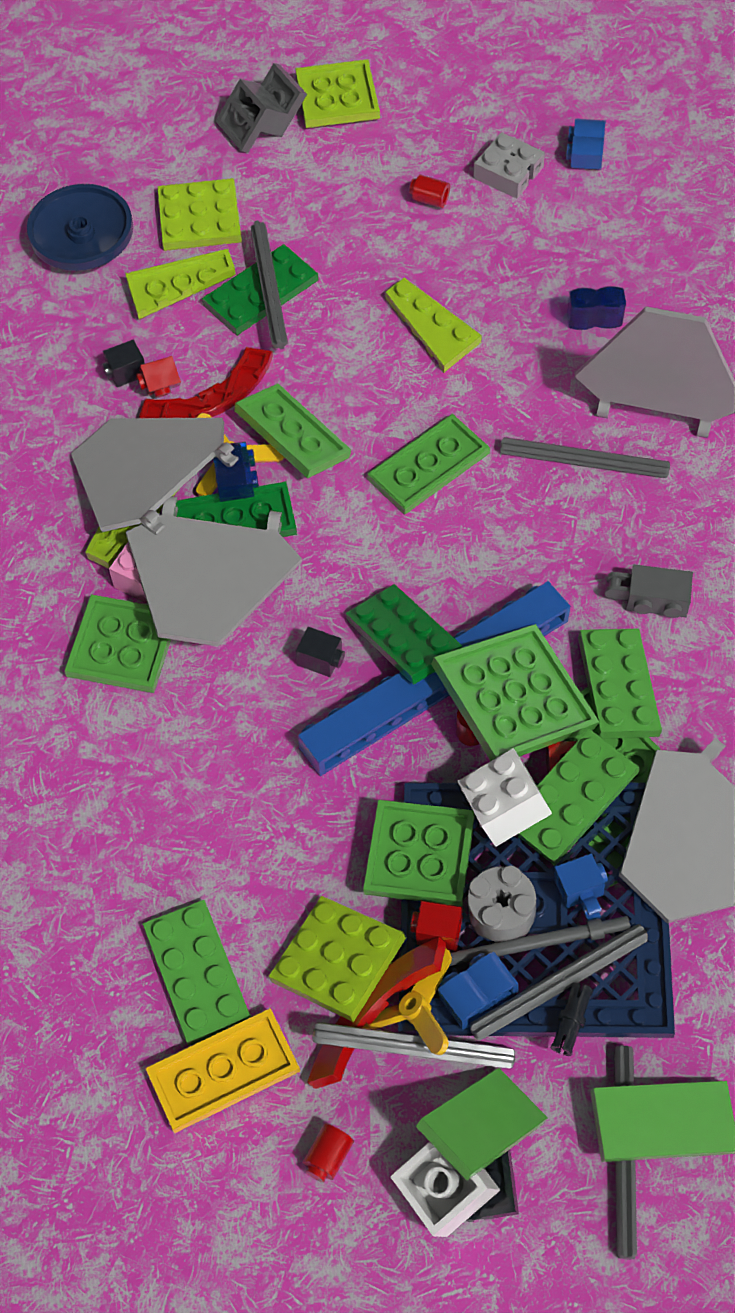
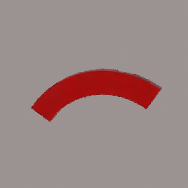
M246 347L239 362L230 372V376L222 383H216L210 388L199 392L198 396L189 399L145 398L139 418H197L201 413L209 414L213 418L234 407L236 402L246 398L256 388L270 366L273 353L269 350Z
M438 937L418 946L388 966L355 1021L352 1022L340 1016L335 1025L362 1028L367 1023L370 1026L376 1017L389 1005L387 999L396 992L407 990L420 980L441 971L446 943ZM323 1044L313 1064L307 1083L314 1089L340 1082L355 1048Z

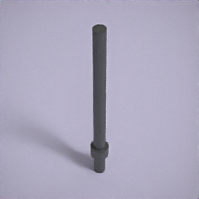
M628 916L601 921L598 918L588 920L587 924L450 952L452 961L449 967L469 963L481 953L488 955L495 952L497 956H503L590 938L591 941L605 938V934L628 930L630 928Z

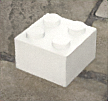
M514 748L458 780L480 825L495 847L552 814Z
M431 1142L426 1144L390 1176L429 1232L435 1237H448L500 1191L485 1169H482L466 1181Z

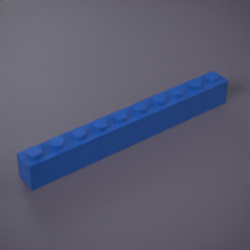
M547 581L541 586L536 585L530 588L525 596L520 599L507 602L499 612L492 616L487 615L483 617L476 626L468 631H460L454 638L464 648L534 624L538 626L543 636H546L568 622L571 606L553 585ZM401 672L393 677L388 676L381 680L374 689L358 694L348 705L332 710L322 721L306 726L298 735L299 749L321 777L444 700L450 694L436 672L414 685Z

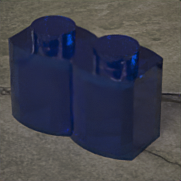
M607 286L597 290L577 288L569 291L567 306L569 328L588 330L595 326L604 329L622 326L626 307L624 289L616 286Z
M246 441L231 443L234 449L230 453L239 459L231 467L223 464L218 457L213 458L220 502L254 497L253 488L259 487L257 471H251L250 467L255 466L253 449L247 450Z

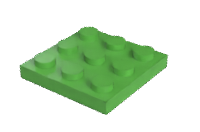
M91 594L65 668L66 677L154 693L171 639L157 636L147 604Z
M378 800L363 888L364 895L462 906L475 819L474 811Z

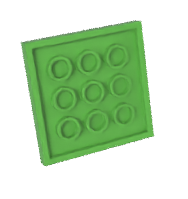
M536 624L436 656L431 663L490 761L513 748L520 757L585 733L588 729H596L600 723Z

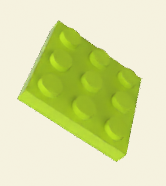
M368 59L295 68L297 84L307 94L301 104L306 128L380 119V109Z
M234 178L157 186L164 251L242 243Z
M321 896L268 977L272 983L354 1022L406 937L402 931Z

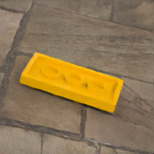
M271 1008L145 1068L174 1134L300 1072V1067Z

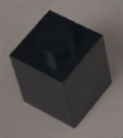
M134 339L103 351L105 362L102 363L103 371L107 379H113L117 388L137 380L136 374L140 373V365L145 364V361Z
M309 626L296 649L297 666L327 677H331L335 667L338 669L341 667L345 657L340 637Z

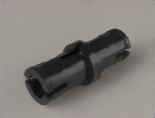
M572 983L565 1009L560 1010L558 1016L560 1024L550 1047L558 1054L561 1053V1049L564 1050V1056H571L573 1053L572 1050L579 1029L584 1028L586 1022L584 1014L590 997L593 994V990L586 985H583L581 992V989H579L580 983Z

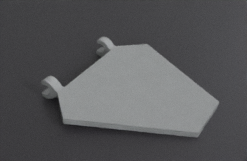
M645 307L575 373V377L600 399L597 410L598 417L608 418L611 402L700 419L697 436L708 438L712 421L735 413V380L705 317Z
M223 418L110 419L71 453L102 532L142 523L155 535L165 528V525L157 520L160 515L156 510L214 457H218L223 464L231 467L239 460L237 456L230 453L234 447L227 442L224 443Z
M171 496L163 503L162 515L157 518L160 523L165 525V528L157 535L150 532L143 524L126 531V537L156 633L160 638L220 646L302 563V558L280 535L282 512L270 511L267 529L262 530L176 517L178 498Z
M717 738L700 754L656 750L619 876L666 923L735 906V786L711 764L726 747Z

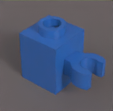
M589 854L554 867V881L566 908L581 904L587 921L601 918L599 912H602L597 897L604 895L605 882H608L602 863L596 864L593 855Z

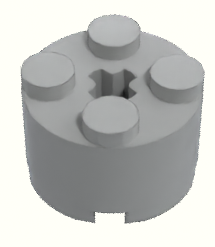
M517 867L490 868L472 880L468 893L469 918L473 929L478 935L492 940L494 943L518 939L527 935L535 919L536 893L531 881Z

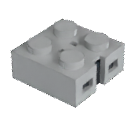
M501 132L474 163V179L518 199L527 188L529 179L533 180L544 167L545 152Z

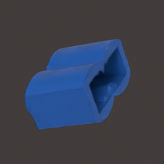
M575 118V125L569 126L568 142H573V144H567L566 160H571V168L601 170L606 120Z
M495 952L488 955L484 953L477 955L469 962V968L459 974L453 972L440 983L441 987L438 989L439 998L462 1030L468 1028L469 1024L475 1019L511 999L518 993V982Z

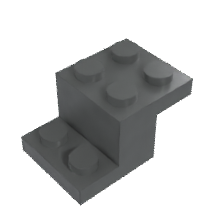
M273 63L262 84L239 79L216 122L241 151L249 153L260 132L283 136L307 94L280 64Z

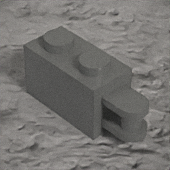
M633 564L631 574L610 572L607 574L606 581L609 583V586L605 589V595L611 599L627 601V610L635 611L639 614L653 613L670 618H686L691 603L693 572Z

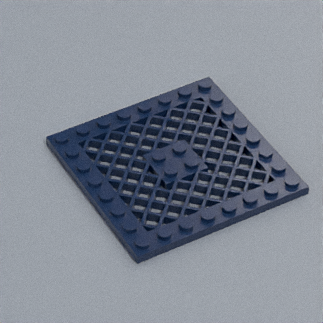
M405 783L404 803L473 810L459 783ZM629 783L599 816L605 818L600 823L594 822L589 827L591 831L584 838H580L575 843L576 845L556 865L572 861L581 850L587 855L592 854L596 864L602 863L605 871L610 875L607 877L608 882H605L604 895L601 897L611 907L601 915V921L608 920L618 912L623 917L628 916L630 928L640 924L648 935L647 942L630 951V954L621 963L615 960L609 964L614 970L604 980L596 973L588 976L597 986L593 989V994L590 997L584 1014L586 1019L584 1028L579 1029L577 1037L674 1038L675 1036L669 923H666L619 876L622 864L615 869L605 860L614 850L624 858L626 848L621 844L631 835L646 783ZM475 815L472 839L478 845L470 851L468 865L478 875L485 870L499 867L500 865L502 867L513 866L507 859L516 850L527 859L518 869L531 881L535 889L536 914L534 922L525 937L578 926L574 920L583 912L582 906L578 904L567 915V908L554 881V867L556 866L549 869L539 860L542 855L537 851L533 854L523 845L525 841L520 837L516 839L513 836L506 840L510 845L500 854L490 845L492 841L488 836L483 838L474 830L480 825ZM624 817H630V823ZM613 820L624 829L616 838H613L604 830ZM597 835L608 844L601 853H597L589 845ZM484 850L494 858L486 868L481 867L474 860ZM534 865L540 872L526 871ZM472 881L465 884L464 898L468 896ZM615 881L627 890L618 900L606 890ZM632 896L634 915L623 906ZM405 899L401 901V931L406 939L400 947V957L420 946L417 945L416 932H411L413 913L420 912L422 901ZM462 910L463 920L460 933L468 926L478 937L468 946L459 939L457 948L464 950L479 947L484 942L487 945L493 944L494 941L483 938L475 932L471 925L469 914L467 915ZM624 931L610 933L609 935L614 938ZM590 938L576 940L569 947L564 943L556 944L554 946L562 954L552 963L540 953L546 947L527 950L528 954L518 963L509 954L498 957L499 959L502 958L512 968L509 972L513 977L518 974L529 984L524 989L526 990L557 972L558 968L567 959L571 962L579 959L574 952L582 944L586 943L592 950L600 945L595 940L591 941ZM534 958L545 968L536 979L524 969ZM635 959L637 979L626 970ZM459 965L448 967L443 979L453 972L459 974L460 972L456 969ZM619 975L631 985L622 996L609 986ZM414 985L407 990L399 991V1003L406 994L412 991ZM571 987L489 1036L555 1037L560 1024L558 1020L560 1010L565 1009L568 1000L561 998L568 991H571ZM604 991L612 1000L594 999ZM637 992V1000H629ZM433 996L430 1002L431 1013L446 1036H473L470 1026L462 1030L440 998H434ZM407 1019L398 1022V1033L419 1035L414 1025Z

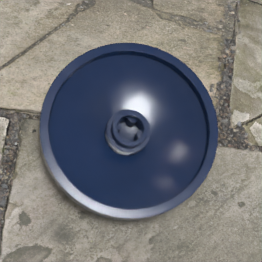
M75 184L49 193L35 205L28 218L27 234L34 253L45 263L63 270H88L112 261L124 251L133 234V219L127 202L115 191L95 184Z

